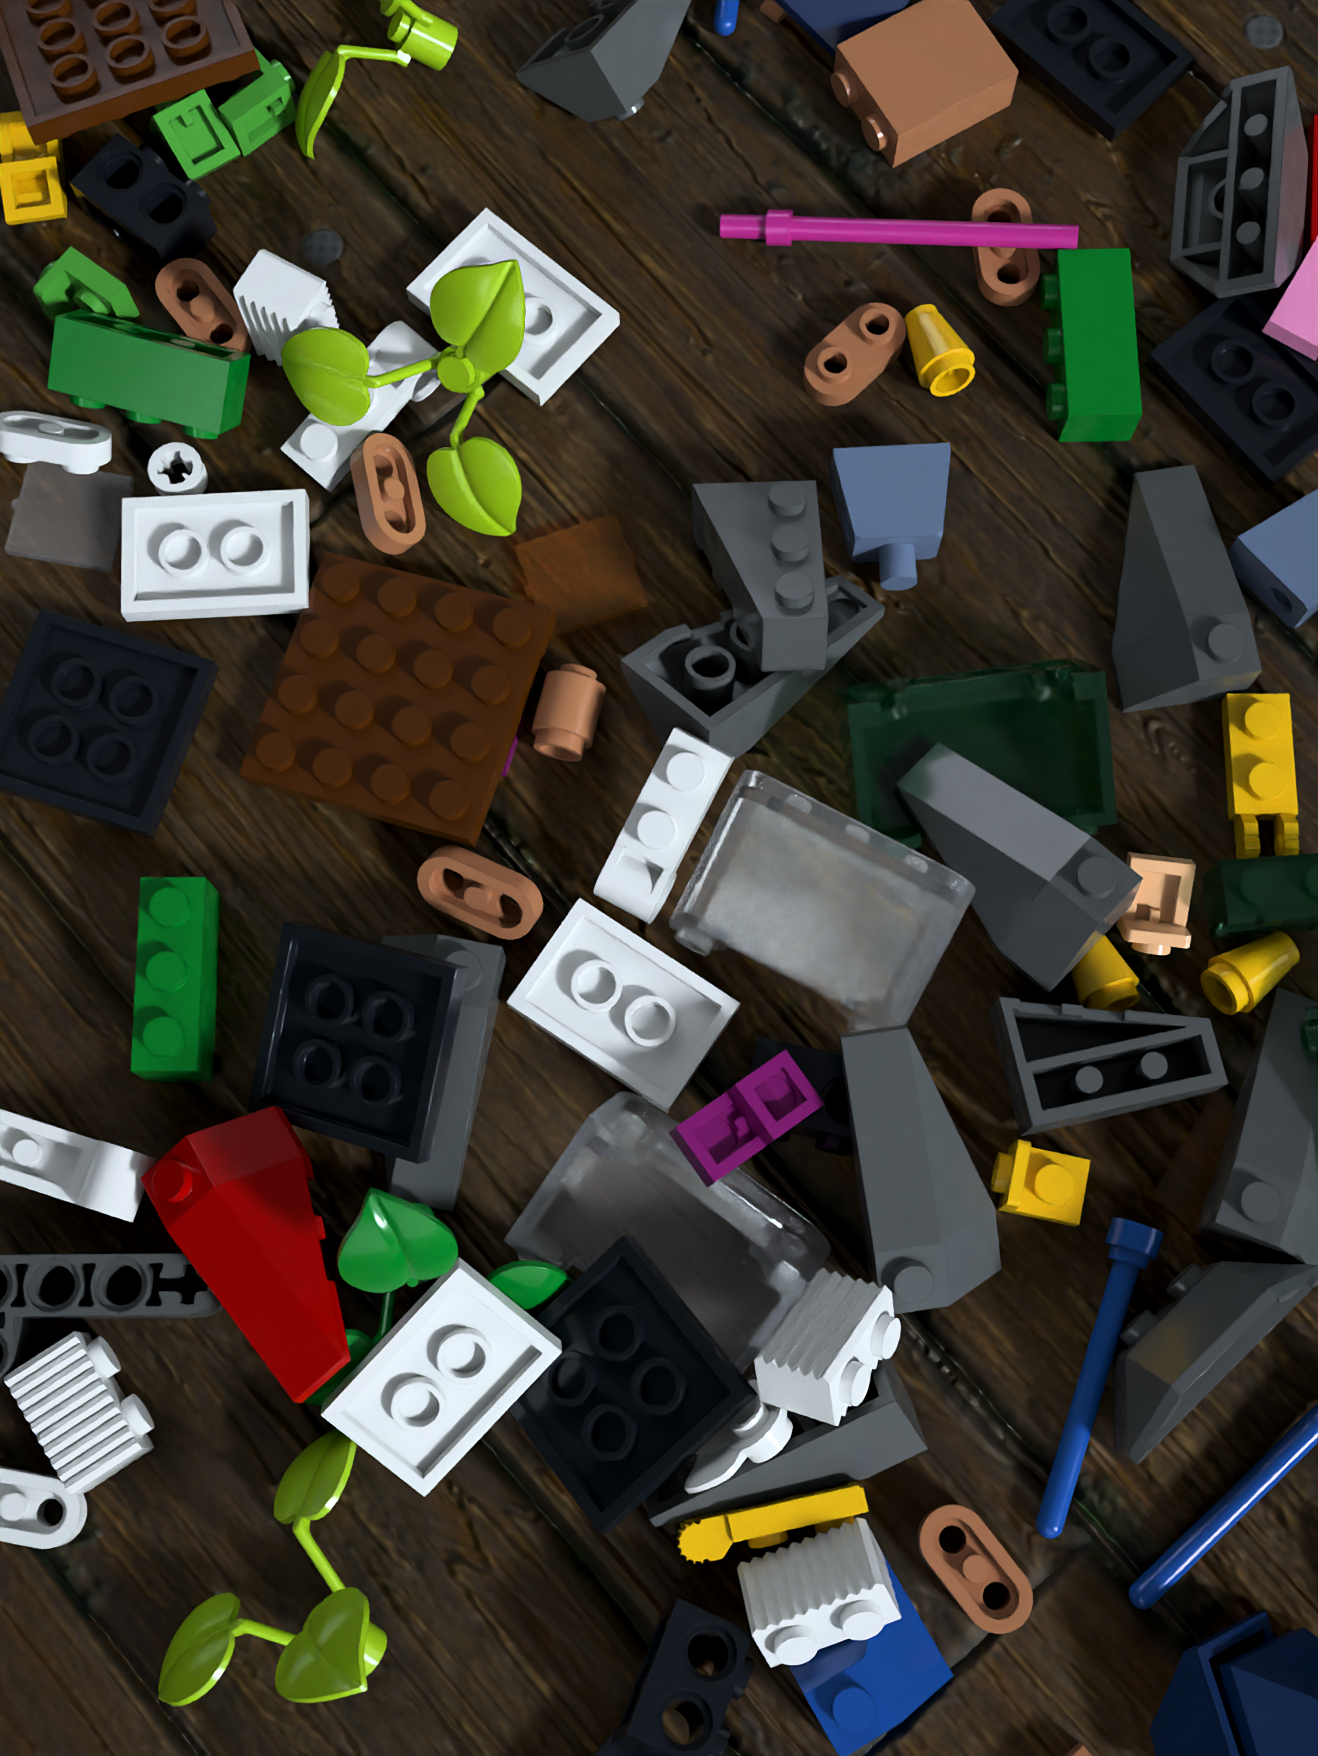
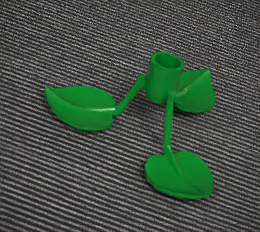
M369 1189L356 1220L340 1244L337 1264L339 1274L349 1285L367 1292L384 1293L379 1329L372 1339L359 1330L345 1329L351 1360L304 1401L305 1403L322 1406L326 1398L392 1329L396 1294L399 1287L405 1283L409 1287H415L417 1284L442 1276L454 1266L458 1257V1245L455 1235L443 1222L435 1217L433 1210L427 1205L410 1203L381 1190ZM536 1260L511 1262L492 1271L485 1278L534 1319L574 1282L559 1267Z

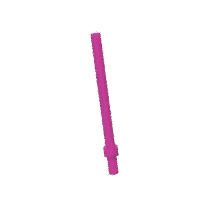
M768 209L767 215L721 214L720 218L721 238L765 239L767 246H791L792 240L1077 249L1079 225L794 216L793 210Z

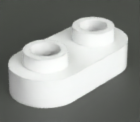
M7 411L0 413V452L4 453V458L9 461L32 463L39 460L60 464L65 471L70 473L91 474L98 471L99 466L111 460L112 434L109 429L101 425L30 411Z
M0 1466V1541L48 1549L67 1544L80 1533L87 1517V1503L83 1493L70 1495L65 1490L64 1483L56 1476ZM51 1499H56L63 1507L62 1519L56 1525L48 1523L44 1517L45 1505Z

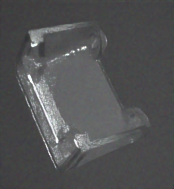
M745 770L735 785L669 919V927L677 931L674 938L680 944L698 954L708 956L711 949L725 951L729 947L841 1006V1014L849 1020L846 1030L848 1032H856L907 1024L976 893V888L970 881L952 869L779 780L758 771Z
M619 1092L586 1118L503 1241L517 1251L520 1260L546 1262L559 1267L565 1272L574 1265L584 1272L622 1235L633 1237L741 1374H743L831 1253L828 1239L811 1222L737 1167L707 1188L669 1135V1132L678 1126L679 1123L646 1099L634 1093Z

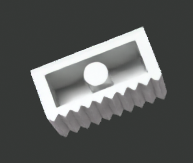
M265 249L258 251L233 288V293L257 355L265 354L268 361L276 360L279 367L282 366L281 350L290 338L304 330L315 327H334L339 329V323H337L338 318L335 317L334 306L331 305L332 300L329 299L330 294L327 293L326 281Z
M824 1267L818 1270L754 1359L760 1401L839 1426L841 1416H845L847 1407L852 1405L858 1406L863 1401L869 1387L872 1369H876L878 1360H882V1358L889 1359L897 1348L901 1325L899 1319L894 1317L892 1292L887 1286L884 1285L879 1288L873 1281L866 1284L861 1278L854 1281L849 1275L842 1278L836 1271L830 1274Z
M77 1331L72 1332L3 1377L5 1384L10 1388L11 1395L17 1400L18 1407L23 1411L25 1419L30 1423L31 1430L37 1435L38 1442L43 1446L45 1454L51 1461V1465L57 1471L58 1478L64 1483L65 1490L70 1495L90 1491L96 1485L104 1482L107 1478L155 1448L147 1435V1432L154 1428L153 1420L147 1408L135 1394H131L126 1398L113 1376L121 1370V1366L112 1348L101 1336L92 1340L89 1333Z
M856 1517L852 1524L843 1522L840 1529L830 1527L827 1534L818 1532L814 1539L805 1537L802 1543L792 1542L789 1548L779 1547L776 1553L766 1552L763 1558L753 1557L750 1563L740 1562L737 1570L751 1634L771 1668L782 1663L786 1665L803 1664L811 1660L819 1649L848 1638L852 1640L869 1639L877 1635L885 1624L902 1618L888 1574L889 1571L885 1564V1558L865 1519Z

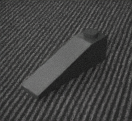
M594 0L587 6L592 16L591 18L579 24L570 33L567 28H561L515 74L521 84L588 123L609 117H614L615 121H622L635 114L644 105L645 101L642 96L659 79L691 0Z
M841 574L825 579L829 617L825 670L762 672L733 617V608L719 612L718 622L690 630L686 623L666 629L621 659L620 669L663 747L673 728L678 727L735 757L734 760H736L751 749L884 616L885 606Z
M439 934L383 936L382 944L469 967L430 1161L416 1164L384 1154L389 1194L410 1203H421L431 1209L454 1213L508 961L502 946Z
M1276 987L1273 990L1195 1229L1284 1264L1318 1265V1002Z
M903 1024L839 1034L869 1283L873 1281L879 1288L886 1285L892 1292L894 1314L950 1306L1002 1269L994 1204L907 1026Z

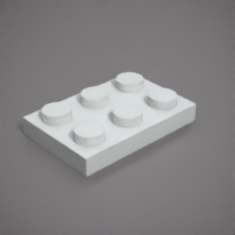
M485 208L406 288L408 299L431 318L429 303L431 291L435 283L442 276L462 266L485 265L516 259L519 263L525 294L524 339L515 361L498 373L541 407L620 325L619 312L488 208Z
M305 489L122 498L121 614L127 622L301 613L303 608H309V497Z
M581 898L575 903L506 1002L510 1009L667 1114L740 1007L738 1001Z
M458 1257L454 1266L427 1290L322 1403L321 1416L425 1497L562 1353L561 1340Z

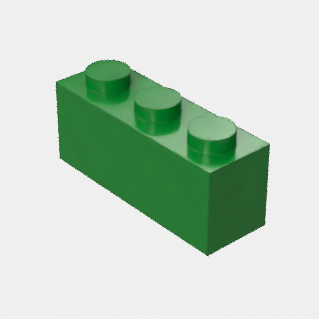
M1130 248L1057 249L1050 273H1042L1039 287L1041 310H1050L1051 328H1045L1043 361L1045 365H1053L1054 383H1049L1047 388L1048 420H1057L1058 442L1130 441L1142 416Z
M79 309L55 316L47 389L69 394L68 401L77 406L100 409L104 408L105 404L126 409L125 417L133 421L158 424L163 419L181 424L182 432L189 436L202 439H216L218 434L220 435L241 425L251 354Z
M140 877L130 1071L149 1083L213 1082L221 894L206 877Z

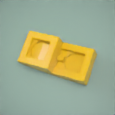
M21 110L0 113V154L2 161L0 163V188L6 223L10 226L67 217V189L62 139H55L35 146L27 130Z

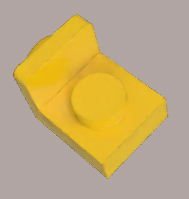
M1017 1139L1009 1146L1008 1154L998 1152L994 1163L991 1191L1000 1193L997 1210L1073 1227L1080 1224L1091 1160L1033 1148L1030 1141Z

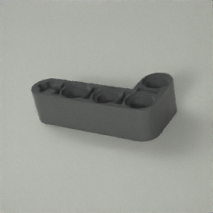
M184 1253L0 1255V1270L4 1272L8 1283L6 1294L0 1301V1344L3 1348V1358L0 1364V1387L6 1386L3 1378L5 1375L31 1359L33 1319L204 1318L213 1316L222 1310L223 1306L209 1287H207V1291L197 1292L195 1297L180 1292L166 1291L165 1279L171 1281H192L196 1275L201 1277ZM68 1269L74 1277V1292L69 1300L61 1305H57L50 1294L51 1282L56 1274ZM136 1269L142 1279L141 1292L136 1300L124 1305L116 1295L117 1280L127 1270Z

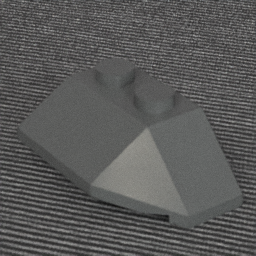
M1289 65L1231 79L1220 94L1222 100L1204 118L1178 157L1170 263L1174 268L1217 298L1278 288L1302 262L1308 151L1294 76Z
M1220 1261L1205 1265L1202 1269L1195 1263H1192L1184 1269L1166 1288V1291L1173 1298L1155 1316L1148 1309L1144 1310L1119 1335L1125 1345L1113 1357L1114 1455L1123 1464L1137 1466L1318 1285V1265Z

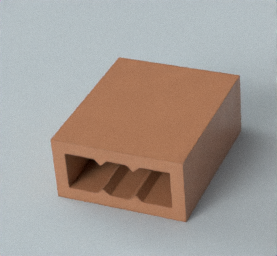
M922 0L836 45L834 71L830 79L832 89L838 101L844 107L850 105L861 121L862 132L869 146L874 151L881 150L892 168L1010 106L1019 71L969 0Z

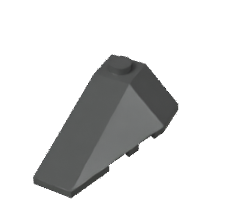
M1195 465L1135 473L1132 478L1126 523L1122 576L1118 585L1115 631L1112 635L1109 655L1121 712L1126 713L1224 698L1226 694H1244L1262 672L1249 611Z
M937 742L896 783V791L932 849L939 852L956 880L955 886L965 902H970L986 928V936L997 954L1046 995L1056 987L1132 906L1143 877L1091 835L943 744Z
M891 1357L878 1360L876 1369H872L869 1387L863 1401L858 1406L852 1405L847 1407L845 1416H841L839 1426L787 1410V1417L793 1424L792 1434L785 1446L775 1456L761 1463L752 1462L747 1457L728 1480L704 1491L689 1494L684 1489V1485L698 1456L696 1454L692 1455L645 1499L649 1520L655 1527L866 1479L927 1450L928 1448L911 1398ZM756 1373L750 1376L747 1381L757 1379Z

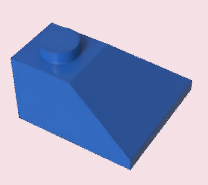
M886 1558L885 1564L889 1571L888 1574L902 1618L885 1624L877 1635L869 1639L852 1640L848 1638L819 1649L811 1660L803 1664L788 1665L838 1756L850 1755L903 1722L954 1676Z

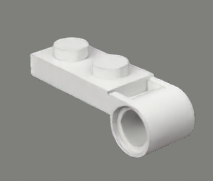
M403 321L393 322L367 348L369 354L367 375H380L430 358L438 351ZM431 369L379 388H368L371 400L368 413L352 425H330L310 413L280 449L325 489L331 492L351 469L350 457L356 447L372 434L382 433L410 399L414 402H419L428 397L439 386L441 382L438 378L437 369Z
M678 727L673 728L597 879L593 894L648 924L652 923L665 903L676 880V871L735 757Z
M0 1109V1180L133 1223L145 1191L140 1177L154 1166L156 1159L108 1142L98 1141Z

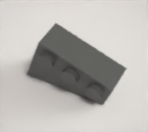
M816 480L692 484V538L698 549L704 550L712 566V576L718 588L724 589L731 602L733 617L761 671L825 670L829 617Z
M998 997L988 1010L1020 1136L1209 1095L1228 1084L1209 1018L1125 1010L1124 1012L1087 1009L1083 1008V1005L1062 1003L1058 1006L1020 1002V999Z

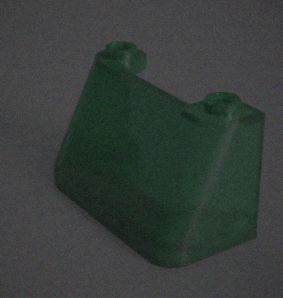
M1055 658L858 684L834 691L837 721L858 849L863 858L872 857V861L878 864L903 862L911 858L910 850L921 846V838L926 837L896 791V783L937 742L1091 836L1098 834V826L1117 824L1106 674L1104 670L1082 659Z

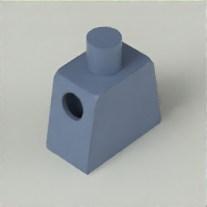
M950 442L833 448L829 481L849 558L856 563L879 562L880 586L885 590L899 591L914 587L918 583L916 560L931 559L937 556L944 527L951 454Z
M1318 489L1238 536L1227 553L1235 575L1291 628H1297L1318 615Z

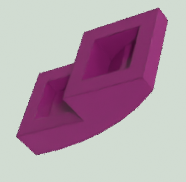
M785 1049L740 1080L727 1092L680 1123L669 1132V1135L708 1188L825 1103Z

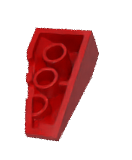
M272 1106L186 1135L140 1177L167 1232L293 1402L303 1403L351 1360L336 1283L326 1276L319 1241L326 1238L322 1217L314 1215L308 1182L314 1180L311 1160L282 1108Z

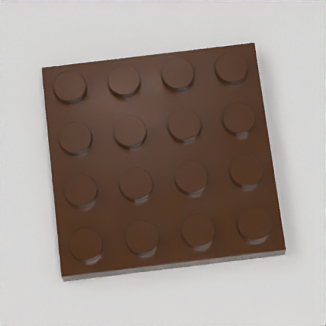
M0 0V48L27 130L35 146L55 139L69 137L75 132L110 120L122 119L139 110L166 101L180 99L186 94L221 82L233 81L242 75L261 69L255 49L234 0Z
M325 551L308 594L309 608L302 609L238 775L250 784L475 847L557 621L553 610Z

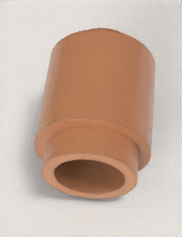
M563 664L560 670L546 673L531 732L536 736L533 746L536 751L554 759L575 762L582 760L584 749L592 747L606 693V687L596 680L597 674L593 670L576 664Z

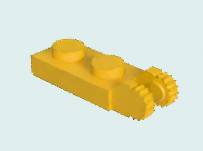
M1226 694L1222 700L1221 711L1229 821H1234L1236 858L1239 865H1256L1260 853L1258 821H1273L1274 851L1277 863L1279 865H1294L1298 861L1300 848L1298 822L1295 818L1298 815L1290 694Z
M858 1480L680 1521V1527H677V1532H679L677 1540L680 1542L677 1545L678 1548H681V1555H685L687 1561L689 1559L693 1560L695 1564L696 1561L703 1563L705 1559H708L710 1562L723 1559L734 1542L747 1540L749 1548L769 1547L787 1541L789 1539L787 1530L814 1525L816 1533H827L830 1527L840 1529L843 1522L852 1524L855 1520L854 1515L869 1512L864 1488Z

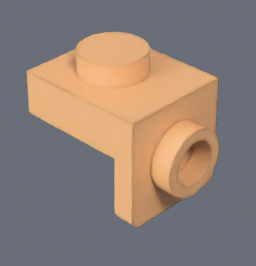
M1128 852L1126 864L1143 877V880L1132 906L1116 923V927L1125 941L1132 942L1131 947L1134 950L1154 955L1170 954L1171 947L1190 948L1192 935L1186 928L1196 864L1192 859Z

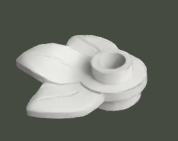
M757 1379L748 1382L758 1395L695 1453L698 1455L695 1465L684 1485V1489L689 1494L704 1491L728 1480L747 1457L755 1463L769 1460L788 1442L792 1434L793 1424L787 1417V1410L760 1401Z

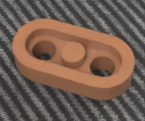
M996 188L983 193L974 203L970 221L1033 223L1031 209L1025 198L1019 193L1006 188ZM972 246L978 286L986 299L999 306L1012 307L1024 303L1032 296L1040 276L1038 249ZM1007 275L1014 278L1016 283L1006 284L1001 282L998 277Z
M180 258L165 265L156 278V294L164 311L183 336L249 353L253 342L239 307L211 269L205 263L193 258ZM189 292L199 293L192 301H182L183 296ZM223 334L232 335L231 340L226 343H215V340Z
M877 302L864 304L851 313L819 342L806 357L803 383L809 396L818 403L827 406L843 405L854 399L901 354L906 336V324L902 315L895 308ZM870 325H879L882 326L886 330V332L880 335H875L870 333L867 330V327ZM834 362L842 365L844 370L840 373H831L824 366Z
M385 433L372 434L354 449L350 457V468L361 525L366 537L376 548L387 554L398 555L406 552L420 541L426 530L425 515L414 461L408 449L395 437Z
M447 845L436 849L421 865L417 874L419 891L432 907L502 939L513 940L525 936L540 918L543 911L541 893L529 878L459 846ZM451 870L461 874L463 879L454 876ZM507 896L513 898L519 905L511 902Z
M942 1504L931 1509L921 1520L917 1531V1545L924 1561L968 1618L978 1627L994 1634L1010 1633L1021 1627L1028 1619L1033 1606L1032 1588L1024 1573L975 1512L957 1504ZM956 1526L962 1533V1544L954 1552H945L939 1544V1535L945 1527ZM992 1582H1000L1006 1590L1005 1602L998 1608H988L983 1601V1591Z

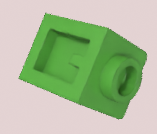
M255 47L261 69L250 72L253 82L248 86L237 89L229 97L228 101L218 107L221 119L243 157H246L295 121L297 113L291 95L296 90L291 76L278 60L273 59L271 62H268Z
M204 89L190 96L186 94L180 99L154 105L158 113L152 116L149 128L155 137L160 135L183 177H188L195 182L239 158L241 154Z
M72 246L67 249L58 261H53L44 268L38 283L33 288V293L46 316L54 322L55 316L70 312L76 304L80 309L132 323L140 315L126 285Z

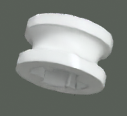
M179 442L164 444L155 450L149 459L147 469L149 478L160 496L203 494L208 482L206 467L202 463L200 455L193 447ZM184 463L188 472L191 473L190 476L183 473L182 476L185 480L181 483L172 484L165 473L174 474L172 466Z

